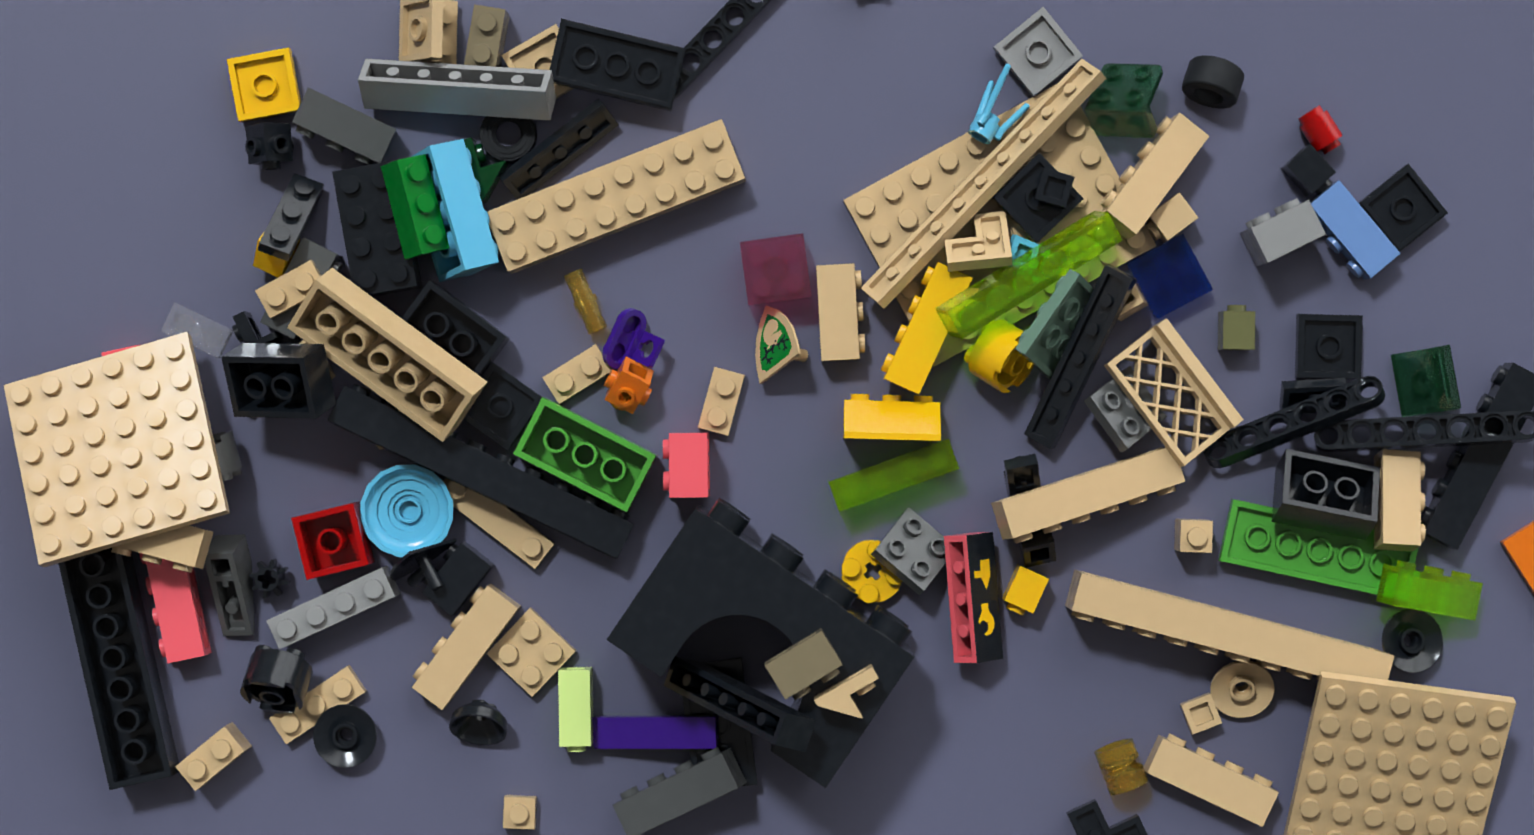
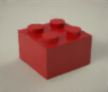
M360 501L291 518L306 580L375 562L369 538L361 523Z

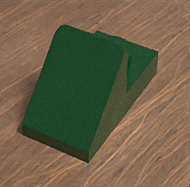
M471 137L464 139L466 148L471 153L472 170L474 177L480 184L482 204H485L500 180L499 175L506 170L508 163L502 161L483 167L482 163L487 162L481 143L476 145V141Z

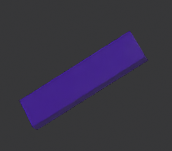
M718 715L592 717L594 749H714L719 747Z

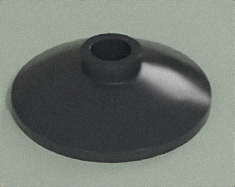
M1405 609L1399 611L1387 621L1383 629V651L1394 655L1392 665L1401 671L1417 673L1427 670L1437 661L1442 651L1443 637L1441 629L1436 620L1422 610ZM1406 635L1411 639L1409 646H1406L1404 643Z
M341 704L329 708L318 718L313 731V741L318 754L327 763L336 767L348 768L361 764L371 755L376 745L377 731L374 721L366 711L354 705ZM343 729L351 730V739L347 740L342 737Z

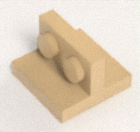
M400 0L399 61L457 64L458 1Z

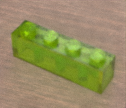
M946 438L829 480L828 483L840 512L959 469L950 441Z

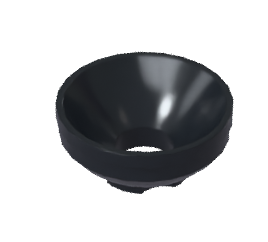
M472 700V703L465 704L452 713L449 729L455 737L464 742L484 746L493 745L505 739L507 720L494 704H489L485 700Z

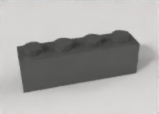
M716 747L702 754L703 761L695 765L689 760L675 767L676 774L666 778L664 773L647 780L648 787L640 791L637 786H634L620 793L621 800L613 804V808L626 835H640L747 783L731 748L720 752L719 748Z

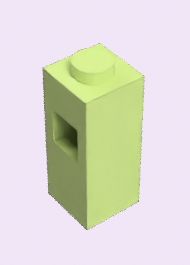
M561 667L558 670L559 747H567L568 752L586 751V746H592L593 744L592 667Z

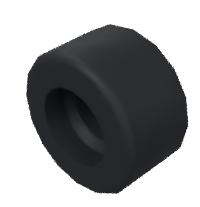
M1208 55L1196 56L1189 62L1182 83V91L1189 99L1203 106L1218 109L1231 108L1237 103L1244 81V73L1240 67L1224 58Z

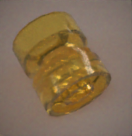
M1132 738L1112 742L1094 752L1100 769L1107 772L1103 778L1110 795L1134 790L1149 781L1142 763L1136 762L1139 754Z

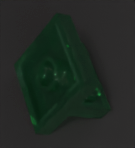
M1449 344L1391 355L1402 417L1461 408Z

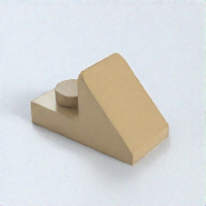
M872 664L817 694L814 696V701L819 707L862 719V713L851 694L857 692L858 696H861L876 687L874 681L879 679Z

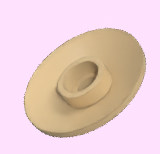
M1236 661L1225 665L1215 674L1210 686V693L1217 709L1235 718L1251 717L1262 712L1272 701L1275 690L1273 678L1268 670L1252 661H1249V663ZM1240 682H1246L1243 686H1236Z

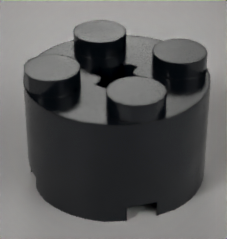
M258 645L250 657L240 694L250 704L252 699L260 702L259 708L278 714L294 713L295 707H299V710L303 707L313 674L312 667L304 660L305 654L300 650L287 649L283 651L272 649L266 645Z

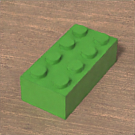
M546 397L541 398L513 453L625 512H628L632 507L658 456Z

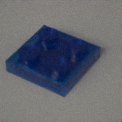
M1184 234L1126 264L1130 274L1137 279L1136 284L1155 320L1213 290Z

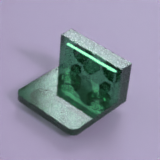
M1108 63L1104 65L1101 72L1106 79L1091 94L1085 108L1092 130L1095 131L1097 136L1154 138L1158 128L1150 105L1163 75L1162 67L1152 64Z

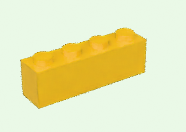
M937 262L934 268L928 266L921 281V284L926 285L921 297L914 296L907 311L912 314L908 326L901 324L894 339L895 342L899 343L894 355L888 353L881 367V371L885 372L884 380L917 395L920 394L973 279L972 277L959 271L948 272L947 266L940 262Z

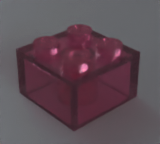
M803 233L740 242L749 307L810 299L812 297Z

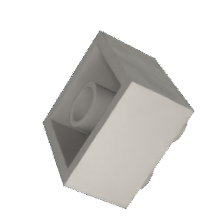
M1298 198L1275 208L1276 215L1273 217L1268 212L1245 223L1248 229L1240 232V235L1256 267L1269 263L1326 235L1309 200L1300 203Z

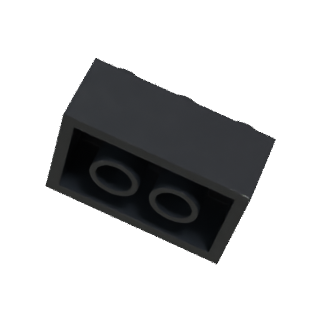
M431 280L427 282L402 316L404 321L481 377L510 340L509 336Z
M242 343L221 356L234 417L316 419L336 405L324 344Z
M1286 449L1275 469L1272 522L1366 540L1378 520L1380 467Z

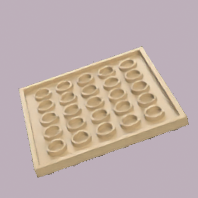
M188 332L4 385L35 549L40 566L47 567L230 514L193 342Z
M1320 671L1284 835H1482L1516 707L1514 697Z

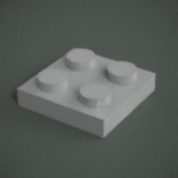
M1044 7L993 47L1004 63L1010 64V70L1032 97L1083 57Z

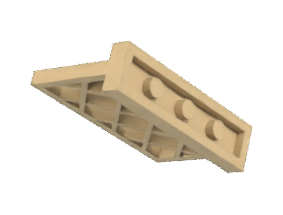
M1167 318L1155 324L1145 334L1104 365L1180 467L1188 464L1228 430L1244 420ZM1148 339L1157 348L1156 359L1142 357L1143 343ZM1134 350H1136L1135 356L1129 355V354H1131ZM1122 360L1134 361L1133 378L1124 376L1116 365ZM1141 363L1156 365L1154 381L1140 379ZM1162 366L1172 368L1176 373L1175 385L1161 382ZM1139 385L1154 387L1153 403L1142 401L1139 397ZM1160 388L1175 391L1174 407L1159 404ZM1182 392L1191 393L1195 398V410L1180 408ZM1159 410L1173 412L1172 429L1162 427L1158 422ZM1180 414L1194 416L1193 432L1179 430ZM1201 417L1209 418L1218 430L1212 435L1201 434ZM1178 435L1192 438L1191 452L1186 456L1177 447ZM1199 439H1203L1204 441L1199 444Z

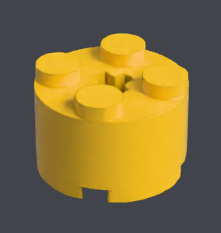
M993 318L988 319L984 323L981 335L976 343L970 346L964 355V361L968 363L970 373L1002 393L1011 392L1007 388L1012 385L1020 386L1034 367L1015 349L1024 331L1004 319L997 321Z

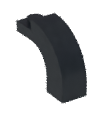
M1035 454L1004 460V478L1008 497L1041 487L1038 461ZM1041 529L1032 532V539L1019 543L1025 568L1056 561L1052 532L1044 534Z

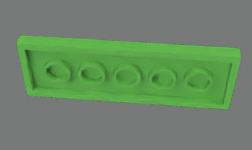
M1231 499L1218 561L1407 601L1418 548L1412 552L1374 549V529L1366 540L1276 523L1272 522L1273 507Z

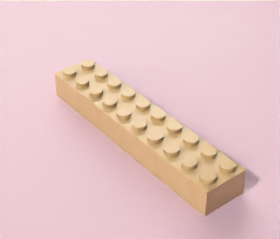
M1074 569L1065 606L1072 610L1071 615L1078 619L1093 622L1095 617L1102 618V623L1112 628L1125 630L1126 625L1132 626V631L1137 632L1139 635L1156 639L1157 633L1164 635L1163 639L1169 643L1187 647L1189 641L1195 643V648L1206 653L1218 655L1219 650L1225 651V656L1230 657V659L1249 663L1250 658L1256 659L1255 663L1260 664L1261 667L1279 672L1281 666L1287 667L1286 672L1311 680L1312 674L1317 675V680H1319L1320 671L1388 680L1394 660V655L1378 649Z

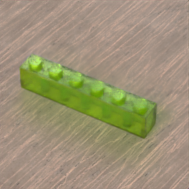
M1093 211L1013 260L1012 266H1003L935 309L949 335L964 339L1058 281L1062 276L1066 275L1070 268L1072 270L1079 268L1121 242L1122 238L1108 212Z

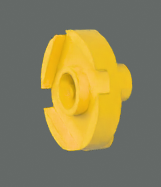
M863 540L856 543L847 551L842 563V580L856 589L857 599L866 603L882 602L891 598L899 590L902 580L871 555L881 542L880 540ZM870 562L873 566L879 564L882 568L878 571L880 577L876 580L873 577L866 578L864 575L867 571L866 564Z

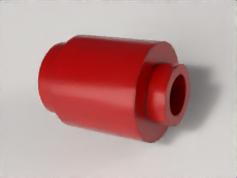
M1320 105L1298 118L1302 125L1299 128L1317 152L1322 150L1325 155L1341 145L1338 139L1343 134L1327 110L1323 111Z

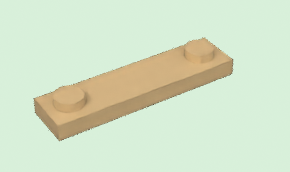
M447 478L443 481L452 497L453 507L534 569L539 566L555 545L553 541L510 508Z

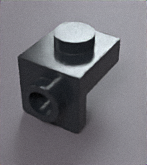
M243 311L233 316L235 325L232 328L240 343H276L283 339L280 332H273L262 337L250 312Z

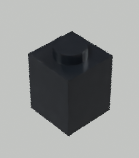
M1311 144L1303 147L1281 168L1305 196L1314 192L1320 195L1333 183L1329 178L1336 173Z

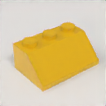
M851 394L850 400H844L843 438L941 441L940 402H933V396L914 395V402L901 401V395H882V401L869 400L870 394Z

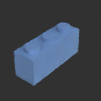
M1340 180L1333 182L1325 191L1310 201L1328 236L1326 239L1327 244L1337 254L1341 252L1349 261L1346 264L1348 269L1357 278L1362 277L1364 280L1372 278L1401 254Z

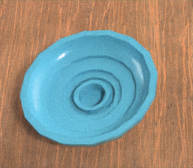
M415 464L395 465L379 472L367 485L360 502L361 523L367 537L381 551L396 557H403L409 551L441 543L446 538L453 521V500L446 484L433 471Z

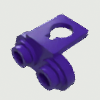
M628 308L618 315L603 347L602 357L607 366L619 369L624 358L627 356L644 366L653 368L665 340L645 331L647 321L641 311ZM650 342H653V350L645 358L644 352L641 349L644 344L648 345Z

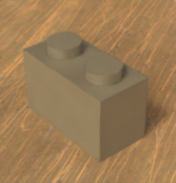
M474 4L464 65L501 67L503 58L501 55L504 52L510 17L505 9Z
M822 628L765 662L766 669L785 700L791 696L794 700L803 697L811 691L809 685L819 679L823 683L831 680L840 673L838 668L843 665Z

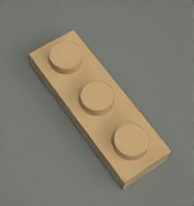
M348 665L307 692L303 707L300 710L299 707H295L294 713H276L269 719L285 744H288L315 726L318 718L326 710L336 705L348 704L367 690L351 666Z

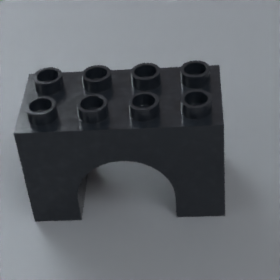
M718 498L711 510L699 504L607 638V641L659 676H662L688 637L702 625L717 618L745 615L762 619L781 630L793 645L822 628L842 661L843 665L838 668L840 673L825 683L821 679L809 685L811 691L795 700L791 705V708L816 720L806 752L777 746L772 743L771 752L826 788L915 656L909 645L905 643L912 631L908 628V624L880 605L876 606L869 618L853 608L851 605L858 596L856 589L830 571L824 569L816 582L797 570L804 559L802 557L804 554L772 533L764 546L742 533L751 518L725 500ZM872 664L879 679L874 681L876 687L861 696H858L857 692L851 694L862 713V719L816 705L814 696Z

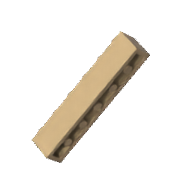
M1161 447L992 502L991 505L1002 540L1014 539L1015 543H1020L1032 539V532L1041 529L1044 534L1062 529L1061 523L1071 520L1072 524L1091 519L1089 513L1100 510L1101 515L1119 510L1118 504L1128 501L1129 505H1134L1147 501V494L1157 492L1158 496L1176 491L1175 485L1185 482L1181 467L1166 447Z

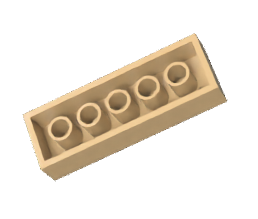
M331 268L315 280L287 327L309 344H324L326 356L442 442L459 427L487 384L485 379L334 268Z

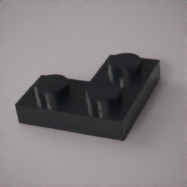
M1095 799L1066 812L1077 835H1148L1138 814L1109 827Z

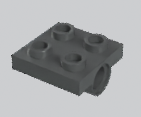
M1131 366L1121 371L1124 376L1132 378L1134 376V370ZM1113 378L1084 400L1120 452L1131 447L1151 430V427ZM1139 385V397L1142 401L1153 403V397L1144 385ZM1162 410L1158 412V422L1160 423L1167 417Z
M908 507L871 555L920 596L946 563L944 536Z

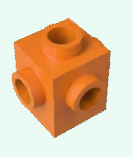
M626 356L617 371L613 369L610 371L604 383V386L608 388L605 400L610 402L614 408L633 414L639 404L642 406L646 404L652 392L649 386L654 370Z

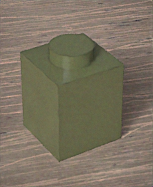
M1227 305V311L1218 312V350H1255V311H1246V305Z

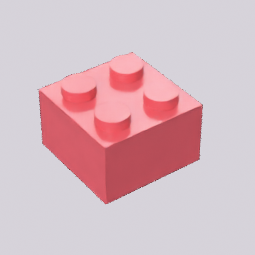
M709 432L669 433V439L663 440V459H669V471L663 472V491H669V498L709 497Z

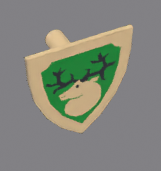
M767 305L762 314L756 338L755 357L760 384H763L791 361L805 362L808 358V351L799 347L795 329L788 317L780 310Z

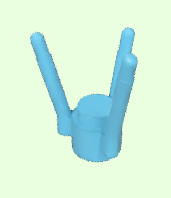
M1010 64L1004 66L995 86L994 81L990 80L988 82L976 116L968 130V133L973 138L984 144H990L993 138L1000 141L1004 133L1030 107L1028 103H1025L1001 127L998 125L1000 119L991 113L1011 68Z

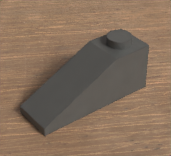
M245 534L215 535L209 546L205 566L223 636L254 635V598L251 589L253 587V578L249 576L252 573V560Z

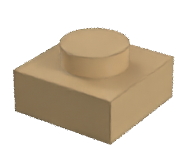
M1208 692L1180 703L1192 735L1222 724L1211 693Z
M505 795L503 828L535 829L537 796Z

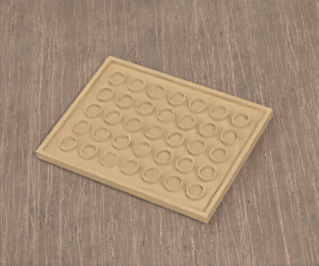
M1057 84L997 116L1000 119L998 125L1001 127L1025 103H1028L1030 106L1004 133L1000 141L993 138L990 144H984L967 132L843 200L879 268ZM1081 106L996 193L1040 153L1058 172L1075 177L1072 187L1084 199L1037 243L1044 246L1033 276H1028L1007 266L959 271L973 279L932 365L933 367L974 345L981 335L984 323L988 319L993 318L996 321L1004 319L1014 324L1038 311L1040 306L1047 302L1055 291L1058 280L1066 275L1070 268L1081 274L1089 283L1100 277L1105 265L1110 264L1117 268L1157 246L1145 224L1137 235L1125 239L1098 217V214L1104 208L1100 205L1101 201L1111 190L1116 192L1122 183L1118 180L1119 175ZM991 198L976 214L1004 210ZM1006 213L1009 239L1014 234L1034 242ZM974 216L952 239L976 237ZM945 246L896 296L908 321H910L912 314L907 311L914 296L921 297L926 285L921 284V281L928 266L934 268L937 262L947 266Z

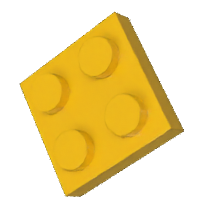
M289 47L227 59L237 118L240 123L297 112L301 99L292 51Z

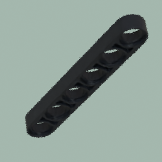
M729 0L684 47L686 48L684 56L687 54L697 55L700 59V65L694 71H687L683 66L681 67L678 88L674 99L679 97L771 0H762L758 3L751 0ZM732 8H737L744 14V19L739 25H730L726 21V13ZM709 31H716L722 36V42L716 48H709L704 44V36Z
M1365 376L1229 430L1207 447L1203 454L1210 466L1219 469L1376 408L1385 399L1382 382L1374 376ZM1367 387L1378 389V392L1373 397L1364 398L1361 396V392ZM1337 399L1348 401L1347 405L1340 410L1330 408L1333 401ZM1307 411H1315L1317 413L1316 418L1310 422L1300 420L1302 414ZM1276 423H1285L1287 425L1285 431L1280 434L1270 432L1272 426ZM1246 435H1255L1257 437L1256 441L1250 446L1240 444L1242 438ZM1216 447L1227 448L1226 453L1222 457L1213 458L1210 456Z

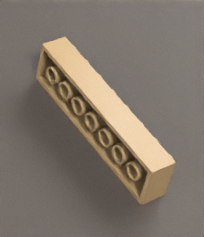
M720 119L489 210L487 213L489 215V226L507 272L513 274L744 183L746 180L723 120Z

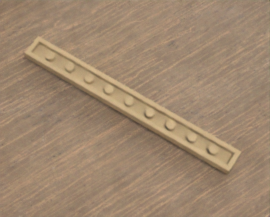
M1081 59L876 271L861 289L879 306L885 309L945 246V240L952 239L1106 79L1103 73Z

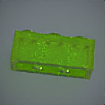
M1397 560L1396 566L1383 564L1377 602L1476 620L1483 583L1470 580L1471 574L1452 570L1451 576L1443 575L1444 569L1427 565L1424 566V571L1416 570L1417 564Z

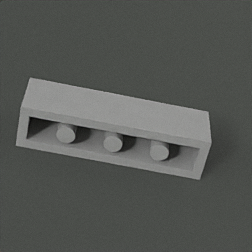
M387 565L266 621L278 648L282 649L401 593L396 582L391 579L390 569Z

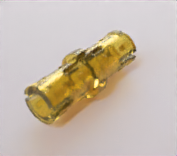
M582 268L563 276L575 301L573 306L579 310L588 334L606 328L607 324L596 303L598 298L596 294L592 293Z

